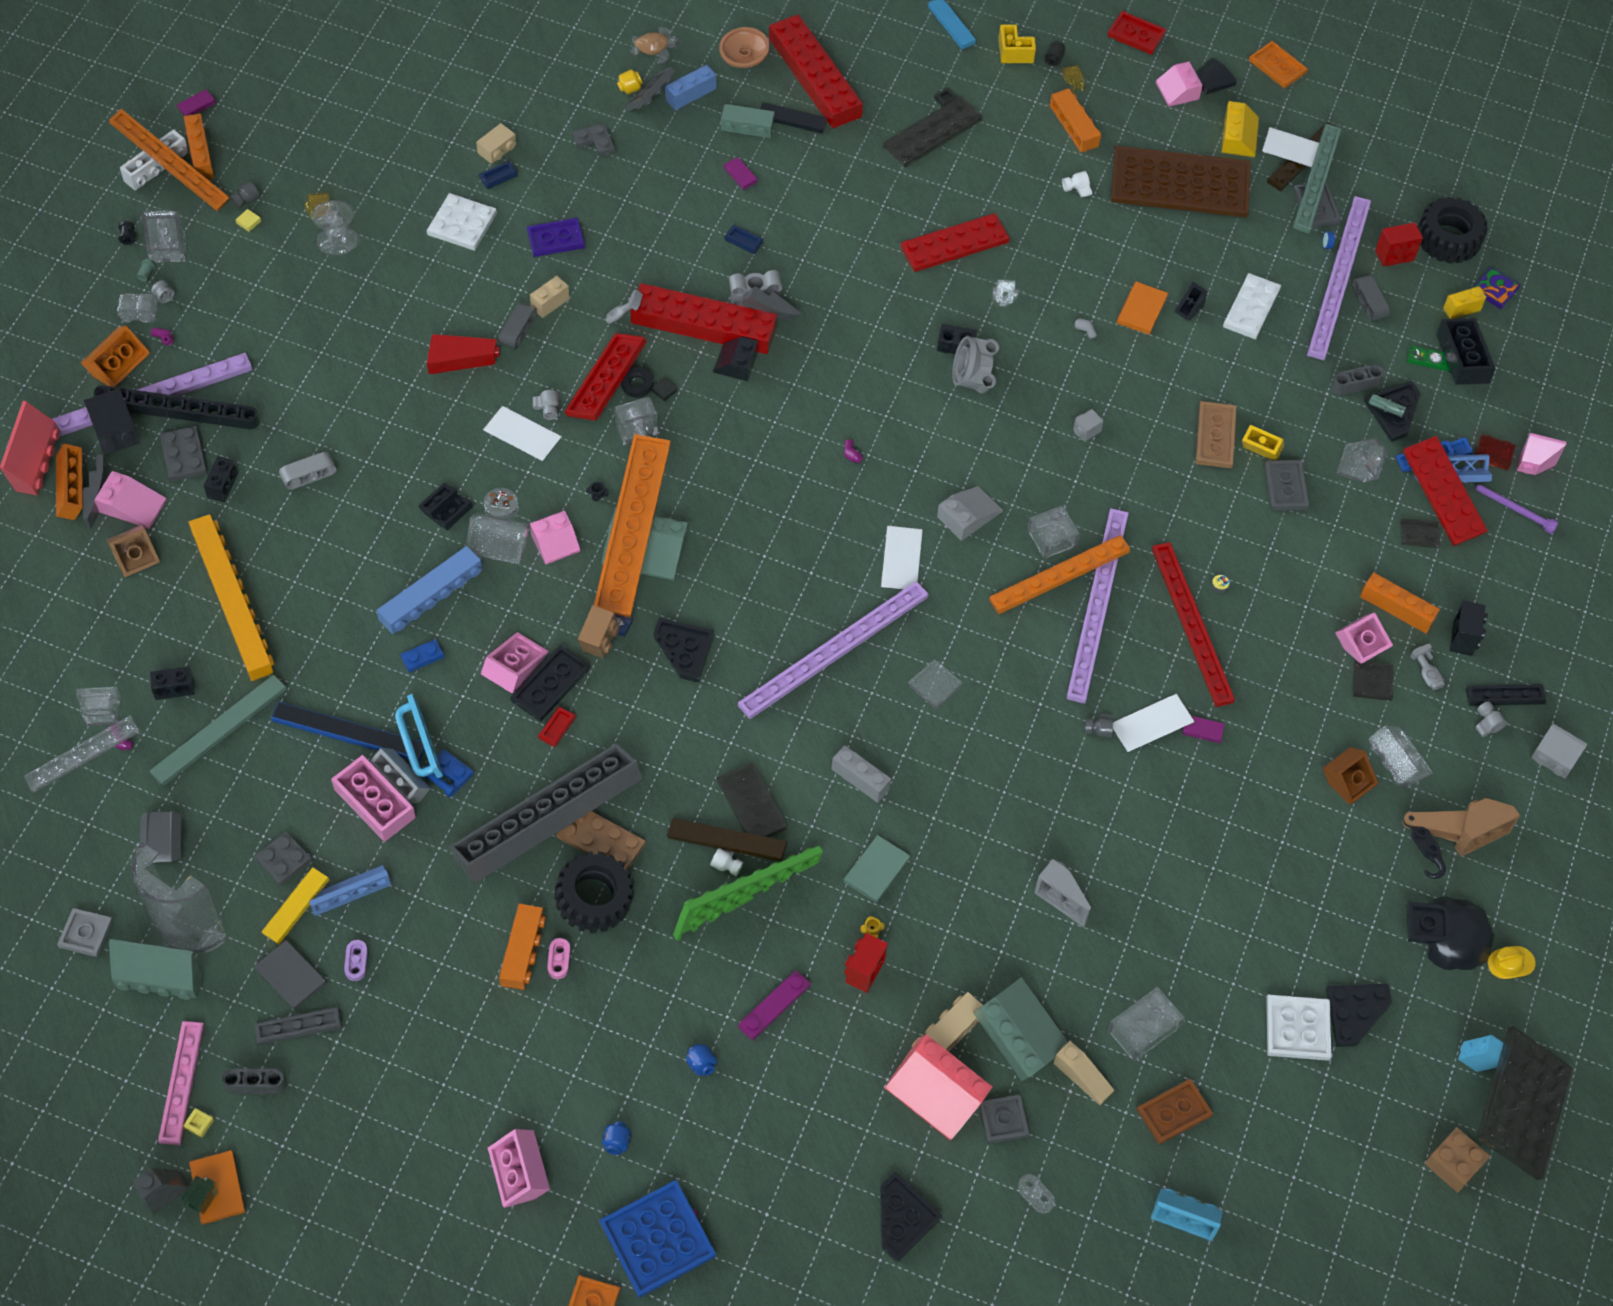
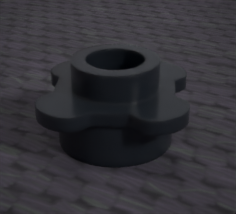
M594 482L586 489L587 494L592 496L593 501H599L601 497L608 495V490L605 489L601 482Z

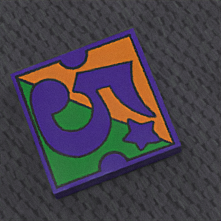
M1491 267L1474 287L1480 286L1486 296L1485 300L1502 309L1518 291L1521 284Z

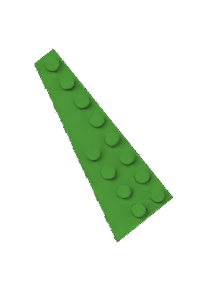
M820 846L807 848L801 854L791 855L786 860L780 863L775 862L764 870L758 869L750 876H742L731 884H723L715 891H707L701 897L687 900L684 903L673 936L678 941L683 933L692 930V932L697 931L698 927L708 920L709 923L715 921L723 911L725 914L749 902L753 899L752 895L761 890L765 893L775 882L783 883L791 877L793 872L795 874L801 873L819 863L823 850Z

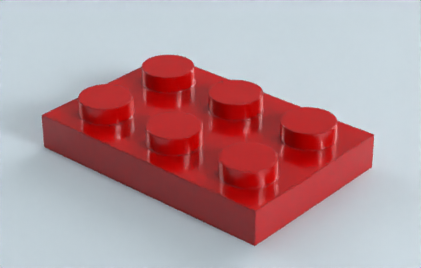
M1122 11L1108 31L1107 37L1152 55L1166 34V29Z

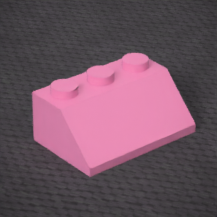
M514 1129L488 1147L503 1207H510L537 1199L550 1190L534 1130Z

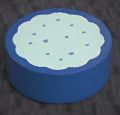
M1326 231L1323 236V248L1331 249L1334 246L1335 235L1333 232Z

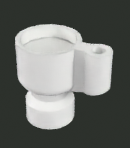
M1086 171L1075 173L1072 178L1062 179L1065 192L1075 188L1082 198L1092 195Z
M719 848L710 866L722 872L728 870L730 874L737 877L744 862L738 859L733 860L732 851Z

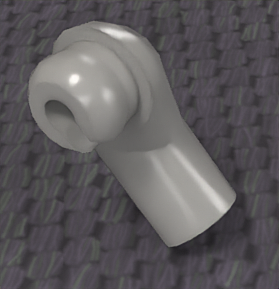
M1082 318L1075 321V328L1086 331L1089 339L1098 336L1091 321Z

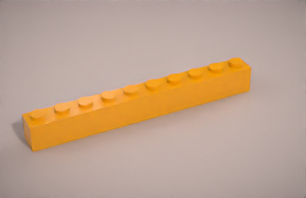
M209 514L188 521L251 681L273 674L272 666L275 665L271 654L267 655L266 650L269 649L265 639H260L259 635H262L259 624H254L253 620L256 617L253 609H248L247 607L250 604L247 594H242L241 592L244 587L241 579H236L235 575H238L235 565H230L229 561L232 558L229 550H224L223 546L226 543L223 535H218L217 531H220L217 520L213 521Z

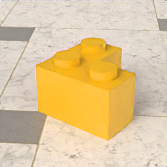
M1000 25L998 40L1001 63H1034L1036 52L1035 37H1018L1017 25Z

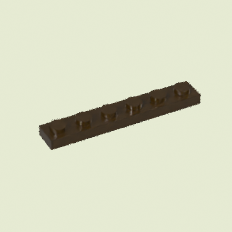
M1325 124L1309 140L1319 143ZM1287 160L1268 178L1267 183L1281 192L1307 165Z

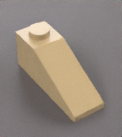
M1071 1041L1056 1054L1053 1064L1099 1105L1114 1092L1112 1086L1087 1055Z

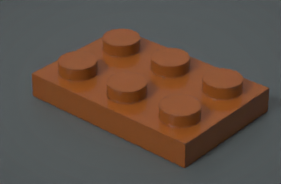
M1191 1079L1137 1107L1139 1115L1159 1145L1213 1116V1112Z

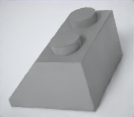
M1552 724L1531 758L1538 764L1552 770L1556 775L1566 779L1588 744L1557 725Z

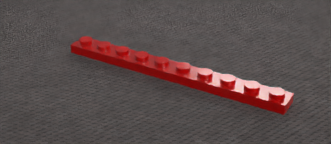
M1171 543L1152 546L1153 555L1215 707L1234 703L1235 698Z

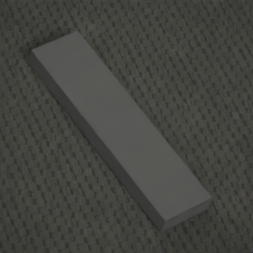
M338 1007L255 1023L258 1045L342 1029Z

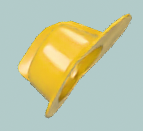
M1521 946L1498 949L1493 951L1488 959L1489 970L1493 975L1501 979H1512L1529 975L1536 965L1532 953Z

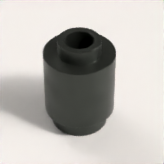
M1059 41L1053 42L1046 53L1045 61L1051 66H1058L1064 56L1065 45Z

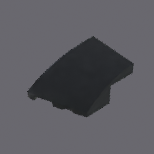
M1214 58L1207 61L1196 72L1202 84V90H1204L1206 95L1236 86L1237 83L1232 73L1220 61Z

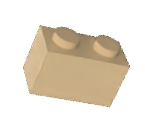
M500 123L476 142L477 153L493 164L495 161L500 160L508 151L514 149L516 146L515 133Z
M555 276L530 294L531 306L537 308V314L544 318L569 300V286L558 276Z

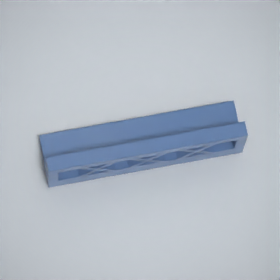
M1488 454L1448 456L1449 460L1453 461L1451 464L1461 482H1487L1492 480V474L1488 470L1490 458ZM1478 460H1484L1483 468H1475L1473 464ZM1459 461H1466L1468 463L1462 469L1455 467Z
M382 865L321 890L315 899L309 901L314 916L391 886L388 873Z

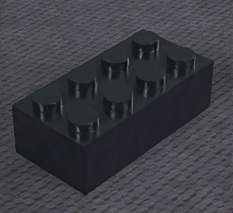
M1476 318L1442 319L1437 337L1455 385L1490 383L1495 366Z

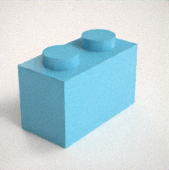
M1492 1035L1463 1042L1458 1060L1476 1072L1505 1066L1510 1047Z

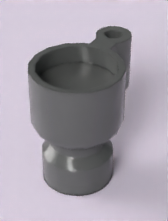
M245 182L237 187L240 193L230 196L234 205L239 208L244 205V202L251 203L260 197V194L254 184Z
M1100 714L1097 721L1089 718L1085 719L1084 734L1096 733L1098 737H1112L1113 715Z

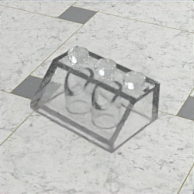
M475 513L470 517L466 546L476 556L520 565L528 542L530 524Z
M1385 725L1368 739L1371 743V749L1376 754H1379L1383 766L1391 771L1394 775L1392 778L1398 785L1411 786L1434 774V771L1402 727Z

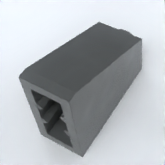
M149 1168L131 1181L153 1214L190 1188L178 1170Z

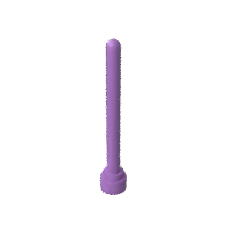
M1482 485L1476 486L1478 492L1542 525L1545 532L1551 535L1559 524L1557 520L1553 518L1545 519Z

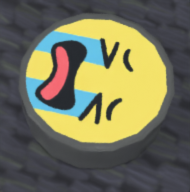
M1223 574L1215 575L1211 581L1212 590L1216 593L1228 591L1230 586L1229 578Z

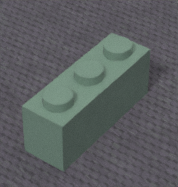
M725 104L721 116V130L771 138L775 112Z

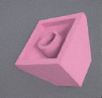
M1530 433L1520 453L1517 471L1537 475L1555 466L1566 446V442Z

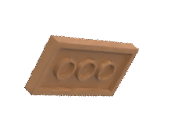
M1200 401L1195 464L1232 469L1236 405Z
M592 811L556 834L558 839L585 854L590 851L593 854H598L599 851L604 852V856H614L615 861L618 862L620 860L625 864L624 870L630 868L646 844L645 840Z

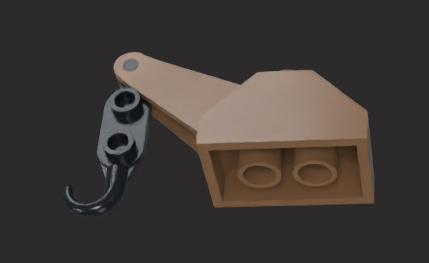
M1485 798L1480 801H1472L1468 805L1467 811L1408 812L1405 814L1402 823L1406 828L1412 830L1411 837L1422 854L1439 868L1438 873L1432 874L1428 870H1425L1424 873L1432 879H1439L1444 876L1446 865L1442 859L1441 849L1433 836L1454 841V848L1462 857L1509 834L1519 819L1520 814L1512 805Z

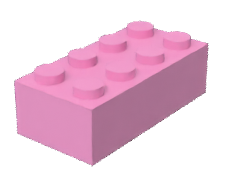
M363 755L331 779L334 790L384 842L416 818L413 806Z

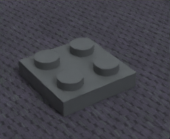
M284 832L254 856L255 860L280 886L312 862V858L287 832Z
M1021 1095L984 1100L980 1104L979 1109L987 1144L1029 1137Z

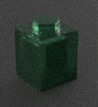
M196 1176L182 1196L184 1204L204 1215L218 1193L215 1182L207 1177L202 1179Z

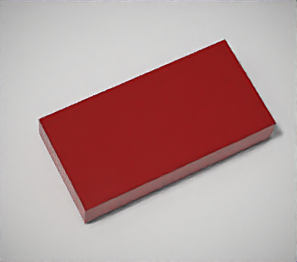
M559 706L538 735V739L556 747L576 719V715Z

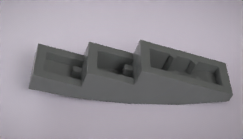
M96 455V471L89 472V487L82 488L83 520L87 529L92 528L99 511L95 498L107 480V464L104 455Z

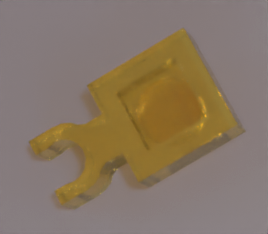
M1079 66L1062 68V75L1067 85H1073V92L1076 93L1077 87L1084 91V77Z

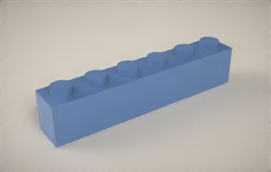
M467 546L377 609L378 620L392 634L403 630L412 620L418 619L426 610L432 609L437 602L447 598L457 588L464 586L469 579L478 576L482 571L481 560Z

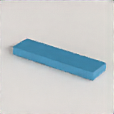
M945 0L928 2V8L961 50L976 44V39Z

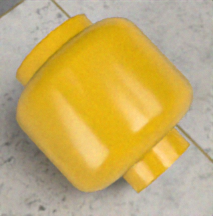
M630 69L619 75V82L617 84L621 92L625 91L629 95L640 90L643 82L638 71L635 72Z

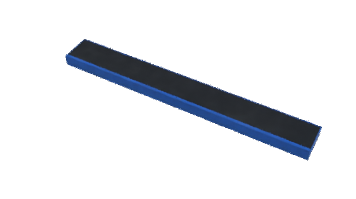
M278 702L271 717L272 722L379 751L380 748L394 749L401 758L409 759L400 735ZM411 739L417 760L420 762L425 750L424 745L421 741Z

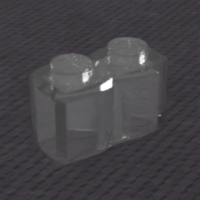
M121 294L117 309L119 319L124 322L139 320L147 323L155 321L159 304L157 297L152 294Z

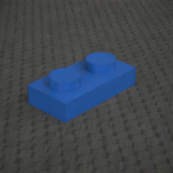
M436 639L400 654L408 673L444 658V654Z

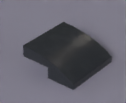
M444 483L418 507L435 523L448 530L473 508L471 501L460 496L456 489Z

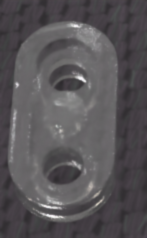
M1032 1174L1023 1175L1018 1183L1020 1194L1036 1211L1040 1213L1050 1212L1055 1203L1053 1194L1036 1176ZM1026 1182H1031L1033 1186L1028 1187ZM1044 1197L1048 1200V1202L1043 1203L1040 1199Z

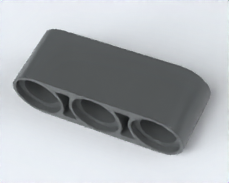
M1368 275L1353 279L1352 287L1369 320L1373 321L1388 317L1390 314L1389 306L1374 278Z
M519 302L501 330L498 342L517 349L536 317L537 308Z
M1369 365L1339 372L1334 378L1331 387L1332 392L1341 396L1376 388L1380 385L1384 369L1379 365Z
M228 1069L221 1077L226 1091L230 1094H280L286 1089V1080L283 1073L278 1069ZM231 1079H237L236 1083L228 1084ZM259 1079L256 1084H249L251 1080ZM280 1079L279 1083L271 1084L272 1080Z

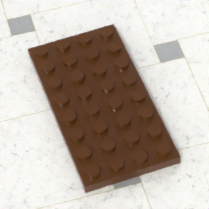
M1115 146L1111 202L1247 217L1249 211L1251 161Z

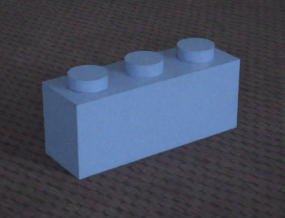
M705 65L666 85V101L674 110H677L716 89V74L708 65Z

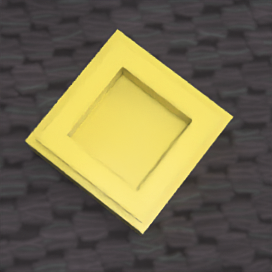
M249 209L235 219L236 223L248 232L261 222V218Z
M195 1108L183 1127L203 1138L213 1123L214 1118Z

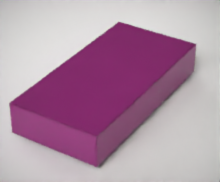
M205 89L177 104V108L184 116L197 114L216 104V102Z
M738 157L724 164V169L743 190L757 183V178Z
M1191 716L1194 722L1183 728V735L1220 743L1224 723Z

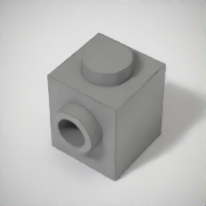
M1091 409L1085 414H1080L1076 417L1073 430L1085 442L1102 431L1104 421Z

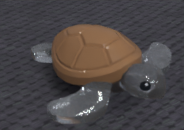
M664 27L658 28L660 33L651 32L640 37L633 36L632 42L635 47L631 49V54L637 55L640 52L649 55L660 54L657 60V65L660 66L669 60L667 48H674L680 44L679 39L670 37V32Z

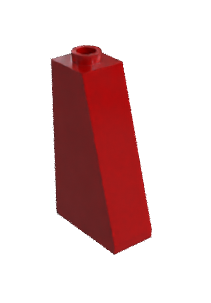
M432 334L427 358L428 374L495 365L496 357H500V347H497V340Z

